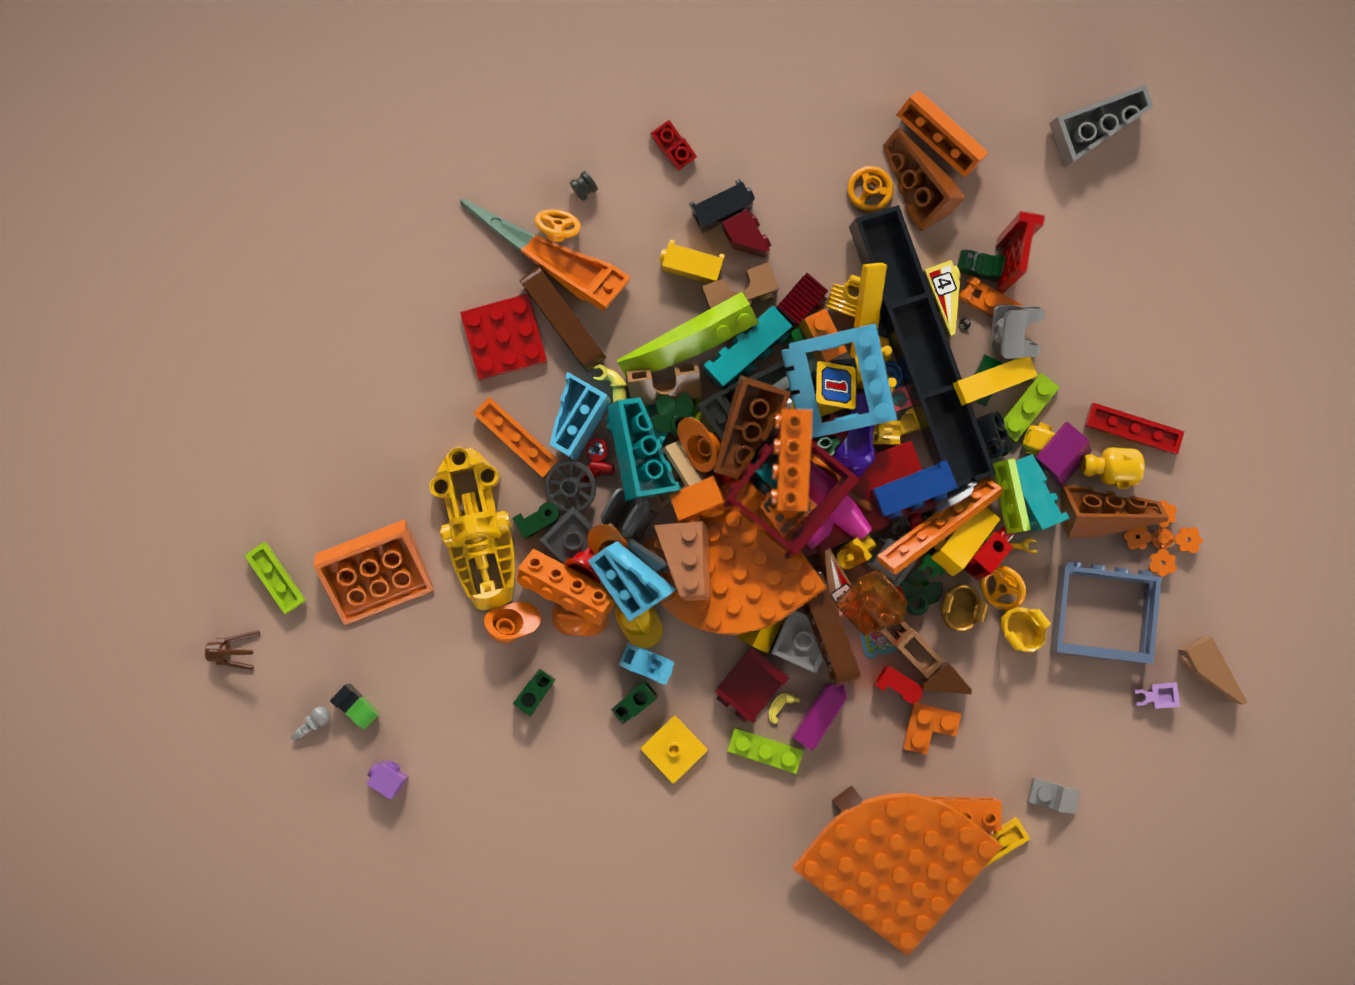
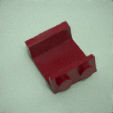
M751 646L715 690L718 694L716 699L725 707L733 706L737 710L735 715L746 723L750 720L754 723L756 716L781 685H785L790 678Z

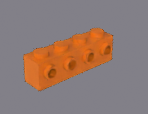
M920 90L910 96L896 114L964 177H967L989 153Z
M782 408L780 414L775 415V429H779V439H774V454H778V464H773L772 479L777 480L776 490L772 489L771 505H775V510L808 512L813 410Z
M532 549L518 567L517 583L522 587L540 594L546 600H551L561 605L567 611H572L582 616L588 622L601 626L614 607L615 600L605 585L535 549Z
M921 796L932 800L937 799L952 806L990 835H993L994 831H1002V801L997 798Z

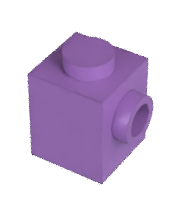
M384 760L379 765L375 763L367 774L370 778L366 784L391 800L397 795L408 775L400 771L401 767L391 760L388 762Z

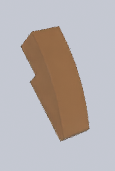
M886 608L872 623L881 635L925 678L928 679L943 664L944 661L891 608Z

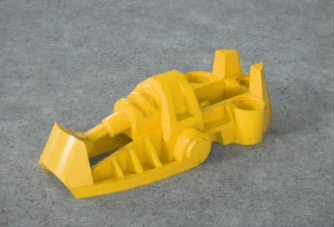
M456 447L447 453L437 471V477L433 478L430 482V491L434 496L445 499L449 524L441 526L440 535L443 544L448 547L454 570L463 589L477 609L491 610L509 603L513 598L516 567L511 518L506 510L497 512L495 507L493 488L500 483V472L473 448L464 449ZM459 453H464L466 456L465 462L461 465H456L455 457ZM474 470L483 512L479 511L475 492L465 493L461 495L465 515L462 516L460 502L456 496L455 490L457 489L453 474ZM491 470L494 472L495 477L492 482L486 483L483 480V475L486 471ZM445 481L448 485L447 491L439 494L437 486L440 482ZM495 553L503 589L497 590L494 580L491 581L489 579L487 571L489 564L486 555ZM472 558H475L477 570L481 571L483 583H480L481 594H478L471 563Z

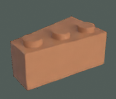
M702 521L654 525L679 596L686 601L710 600L708 527Z

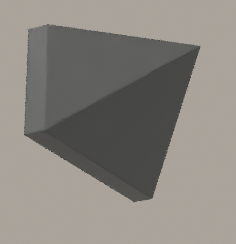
M630 537L628 538L627 544L630 552L657 574L670 571L667 561Z

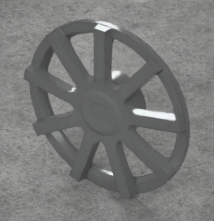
M570 459L561 461L550 469L546 476L545 489L549 500L558 509L564 512L569 510L566 508L569 497H573L575 507L579 512L585 510L594 501L597 482L588 466ZM569 465L568 477L560 466ZM574 465L582 469L577 477H574ZM555 470L563 478L562 481L550 478ZM586 473L591 482L580 483V479ZM549 483L560 485V490L551 494ZM592 487L591 495L589 496L583 492L581 488ZM563 494L565 498L560 506L553 498ZM577 494L588 500L583 506H580Z

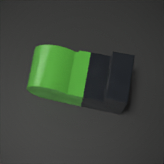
M351 683L344 685L330 700L336 708L339 707L364 730L379 716L378 711Z

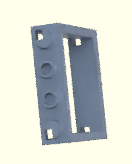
M1067 561V565L1059 566L1050 651L1153 664L1162 577L1153 576V572L1138 570V574L1129 573L1130 569L1115 567L1114 571L1105 570L1106 566L1091 564V568H1084L1082 563ZM1069 574L1145 584L1139 652L1063 643Z

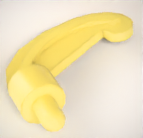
M782 693L777 696L769 710L770 721L776 724L778 722L776 715L784 704L799 703L801 701L800 698H796L794 694Z

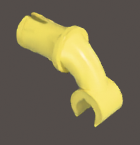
M595 365L593 369H602L604 374L593 378L598 381L607 380L611 383L613 403L617 400L627 399L626 386H628V383L614 370L608 369L604 365Z

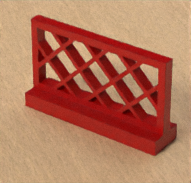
M1020 211L997 237L995 247L1003 248L1002 255L1006 256L1002 277L997 283L996 290L1004 294L1027 272L1032 238L1044 225L1045 215Z

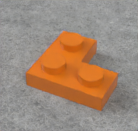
M919 702L912 703L902 748L927 755L933 731L956 737L961 713Z

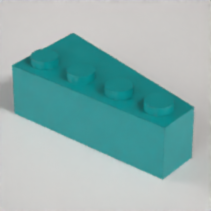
M774 306L757 319L759 323L750 327L748 332H741L733 340L730 348L727 346L720 350L714 358V363L709 360L704 364L703 374L719 391L738 383L737 379L740 375L745 374V376H748L757 367L755 363L760 358L763 360L767 359L774 352L773 346L778 342L782 345L791 336L789 332L792 329V325Z
M641 398L617 400L608 405L626 501L670 494L681 490L678 482H675L671 473L673 470L669 461L666 462L661 448L663 447L660 440L655 437L652 430L653 425Z

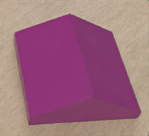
M1065 422L1035 458L1054 481L1062 487L1079 468L1083 457L1090 454L1092 450L1089 440L1069 422Z

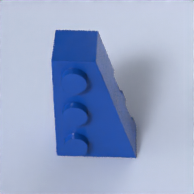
M945 460L932 467L877 487L870 492L880 517L888 516L890 520L903 515L902 509L910 507L911 511L925 506L924 501L930 498L934 502L948 497L946 492L958 487L948 462Z

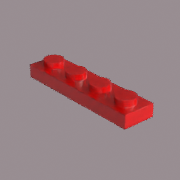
M1094 402L1090 405L1084 424L1085 427L1173 455L1179 453L1185 431Z

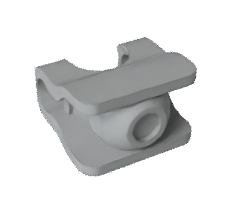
M1030 305L996 306L993 312L990 340L991 350L1001 352V355L1007 359L1039 356L1041 345L1032 341H1026L1024 334L1028 325L1044 320L1045 310L1038 306Z

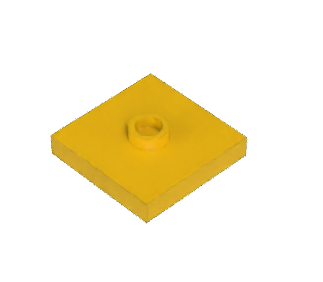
M673 715L640 747L643 753L673 784L708 751L704 744L676 715Z

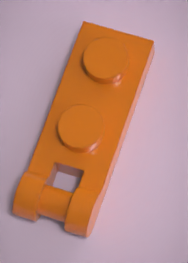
M969 276L966 281L967 286L965 290H961L959 294L961 301L992 318L994 308L998 305L1024 306L973 276ZM975 290L981 293L978 298L973 296Z

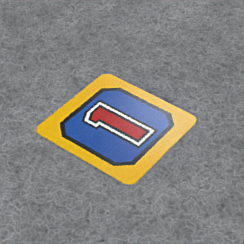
M818 361L817 403L855 409L856 369L850 366Z

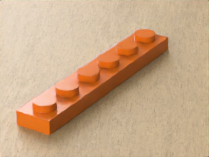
M987 477L979 480L969 496L952 506L944 508L942 511L936 512L877 556L878 563L896 575L1002 496L1003 488Z

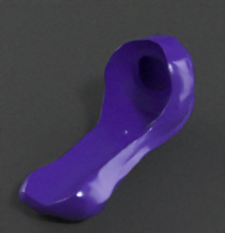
M865 393L856 395L855 409H848V415L869 412ZM874 425L848 430L845 440L838 447L834 456L837 461L857 477H861L875 460V450L872 446Z

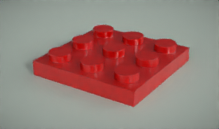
M528 293L460 312L480 381L548 362Z

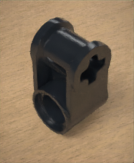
M993 411L976 418L990 459L1008 455L1012 450V442L1007 433L1002 415L998 411Z

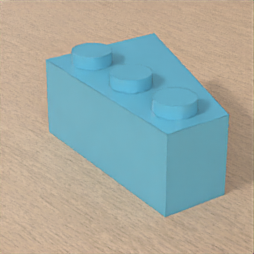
M567 372L564 392L560 399V409L558 416L556 415L549 445L576 461L608 410L607 406L612 403V400L607 394Z
M618 541L588 560L629 622L677 590Z

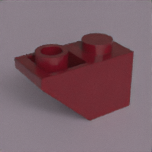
M748 209L722 222V230L733 249L763 258L769 256L771 243L766 234H761L758 229L760 224L754 214L751 215Z

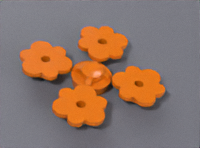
M1162 500L1160 502L1169 519L1167 522L1157 524L1161 528L1156 529L1153 534L1147 531L1146 526L1127 530L1123 537L1127 540L1128 548L1132 550L1137 548L1145 549L1147 543L1152 541V544L1160 550L1157 551V554L1150 556L1152 562L1149 564V569L1151 572H1158L1159 576L1164 577L1167 573L1172 574L1177 569L1174 563L1176 557L1169 555V552L1166 550L1173 544V541L1179 545L1180 551L1196 553L1203 539L1199 536V530L1196 527H1190L1189 529L1182 527L1179 530V534H1176L1173 538V534L1165 527L1169 523L1176 521L1175 514L1177 508L1175 505L1168 504L1167 501Z

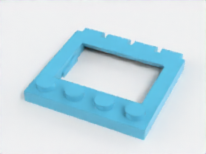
M876 323L790 343L789 349L781 351L784 366H794L795 369L786 372L790 391L798 389L800 391L798 394L791 395L794 408L813 410L811 438L897 420ZM854 342L869 412L837 417L832 421L822 423L806 353L816 350H827Z

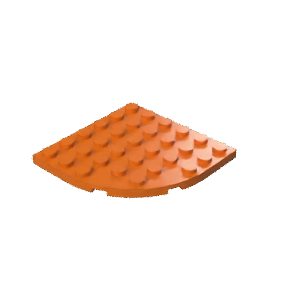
M742 473L738 479L733 478L721 487L725 499L728 496L726 491L734 481L739 483L743 479ZM749 481L736 496V499L768 525L759 512L760 505L764 502V499L756 492L757 489ZM729 505V508L723 510L724 512L721 515L701 519L708 527L711 599L686 601L679 596L678 590H675L659 603L676 618L699 630L714 634L740 635L755 630L759 631L778 623L827 587L801 551L795 558L790 556L786 559L784 557L786 551ZM676 519L671 524H676L680 522L678 521V519ZM657 534L642 544V546L667 561ZM671 571L658 574L677 589Z
M886 794L861 801L862 804L850 810L846 809L835 817L795 862L793 870L909 956L1002 848V845L964 814L940 800L924 798L918 794Z

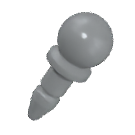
M322 706L314 708L310 716L305 717L306 722L295 730L291 740L300 739L310 730H317L319 726L325 725L330 719L329 710Z

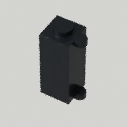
M738 179L735 181V186L697 204L694 201L690 202L689 206L701 232L704 233L722 224L723 221L746 209L748 211L752 210L755 197L751 188H746L744 183Z

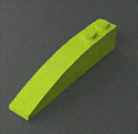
M740 292L616 361L626 378L627 371L650 369L652 373L703 353L759 322L743 292Z

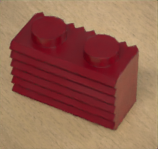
M806 273L777 305L776 309L794 329H797L799 323L804 318L811 316L810 313L815 307L819 310L828 299L825 296L828 290L809 273Z

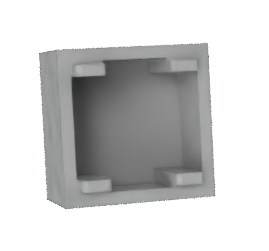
M794 611L784 619L770 653L817 673L823 659L807 615Z

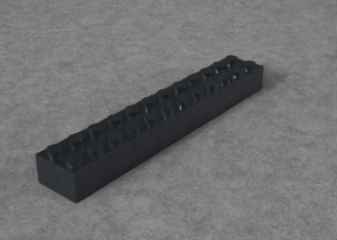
M897 205L855 218L849 229L862 266L873 263H884L887 265L880 316L897 364L901 367L903 381L933 465L947 460L957 487L995 475L996 472L971 403L962 406L953 383L962 380L900 206Z

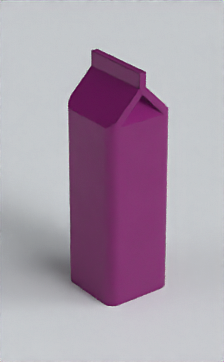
M827 683L823 686L791 736L812 751L815 749L847 700L845 683L835 686L833 683Z

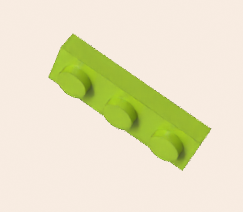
M1042 372L1038 374L1003 418L1007 433L1013 443L1020 438L1060 388Z
M1015 458L992 463L996 472L994 475L995 483L1003 488V495L999 497L1007 534L1031 530Z
M267 542L261 543L244 555L284 614L290 613L307 601Z
M734 727L727 749L728 752L797 774L804 752L802 749Z

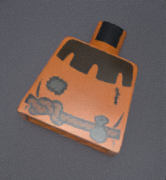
M765 482L756 491L765 500L760 505L759 512L768 525L787 540L805 523L817 508V505L808 499V512L775 510V505H771L772 489H775Z

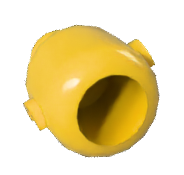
M1107 448L1101 453L1100 457L1087 454L1081 462L1082 474L1088 477L1099 474L1103 483L1116 486L1118 489H1127L1130 486L1139 484L1144 475V457L1136 449Z

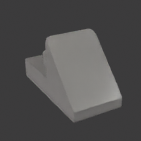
M1032 778L1027 801L1052 808L1058 812L1075 814L1081 790Z

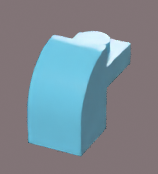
M627 643L619 665L666 685L668 678L672 674L675 662L647 649Z

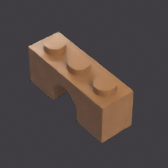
M769 262L746 271L749 286L743 291V294L751 307L753 302L759 300L767 302L775 298L779 287ZM725 278L702 286V294L708 310L740 293L730 290Z
M698 362L674 365V377L667 383L654 381L650 369L627 371L630 399L640 397L644 407H648L649 405L656 404L658 395L668 396L675 401L683 392H686L692 401L697 398H703Z

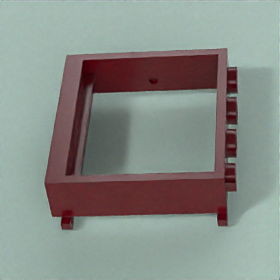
M779 429L773 435L775 439H779ZM811 440V453L842 478L789 542L736 499V496L773 454L774 442L771 446L766 444L757 454L760 459L754 465L750 463L742 472L744 477L739 483L735 481L726 491L728 496L723 504V507L726 509L731 505L786 551L784 555L786 559L790 556L795 558L860 480V478L813 440Z

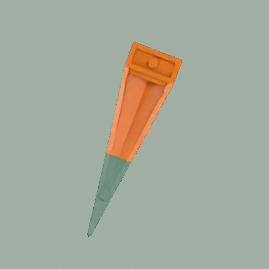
M465 199L460 200L462 206L582 301L587 300L603 312L630 281V276L610 263L551 242Z

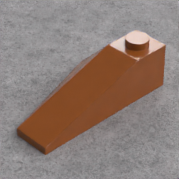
M897 128L883 144L890 168L895 172L899 182L898 190L900 193H903L906 201V212L920 231L927 229L951 214L966 198L955 182L900 128Z
M740 375L729 410L714 472L736 479L739 478L754 457L755 452L763 441L767 439L775 426V415L780 414L782 408L786 409L791 392Z
M1062 485L1061 514L1066 512L1069 516V519L1063 521L1062 524L1069 538H1095L1167 522L1169 519L1159 501L1130 496L1128 499L1116 496L1113 491L1107 490L1106 494L1095 492L1093 487L1085 485Z

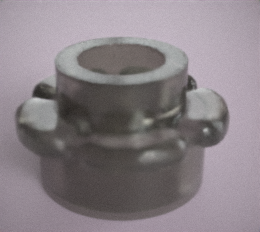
M905 516L891 519L890 527L888 528L890 535L901 539L912 530L910 520Z

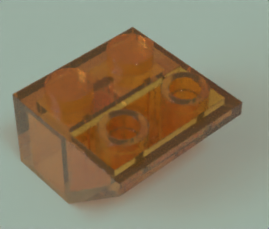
M879 569L859 577L836 601L835 605L866 636L903 622L908 600Z

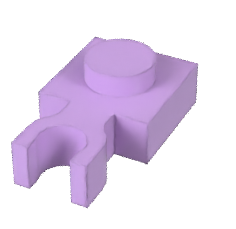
M1177 682L1150 684L1151 692L1143 689L1134 690V693H1142L1145 697L1142 702H1135L1136 706H1143L1148 702H1153L1154 709L1180 707Z

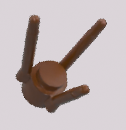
M260 631L248 632L228 638H217L216 642H208L205 647L206 660L208 662H216V665H228L253 670V665L226 659L230 655H252L254 651L230 650V646L226 643L260 635Z

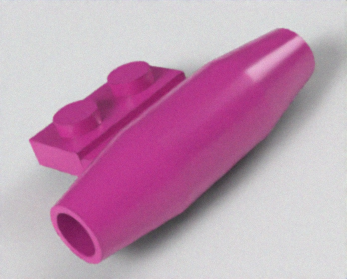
M810 460L808 499L813 501L818 507L837 482L831 475ZM847 495L809 540L807 545L811 549L815 548L830 534L834 523L852 538L858 537L859 540L863 539L872 528L857 504Z

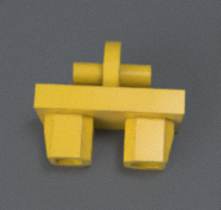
M890 421L874 425L872 445H900V421Z
M868 534L861 540L857 537L840 545L836 549L837 554L835 558L843 570H849L869 560L872 557L869 552L876 544Z

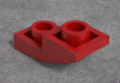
M667 120L650 133L657 146L678 171L697 158V155L686 139L680 136L670 120Z

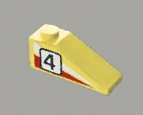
M952 260L923 271L947 339L952 338L956 331L960 288L959 279L961 278L960 271L956 265H953Z

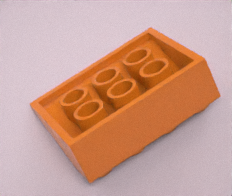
M406 519L315 554L313 566L344 625L434 591L417 543Z

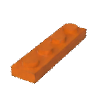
M490 397L473 413L541 477L545 478L550 469L559 462L551 452Z

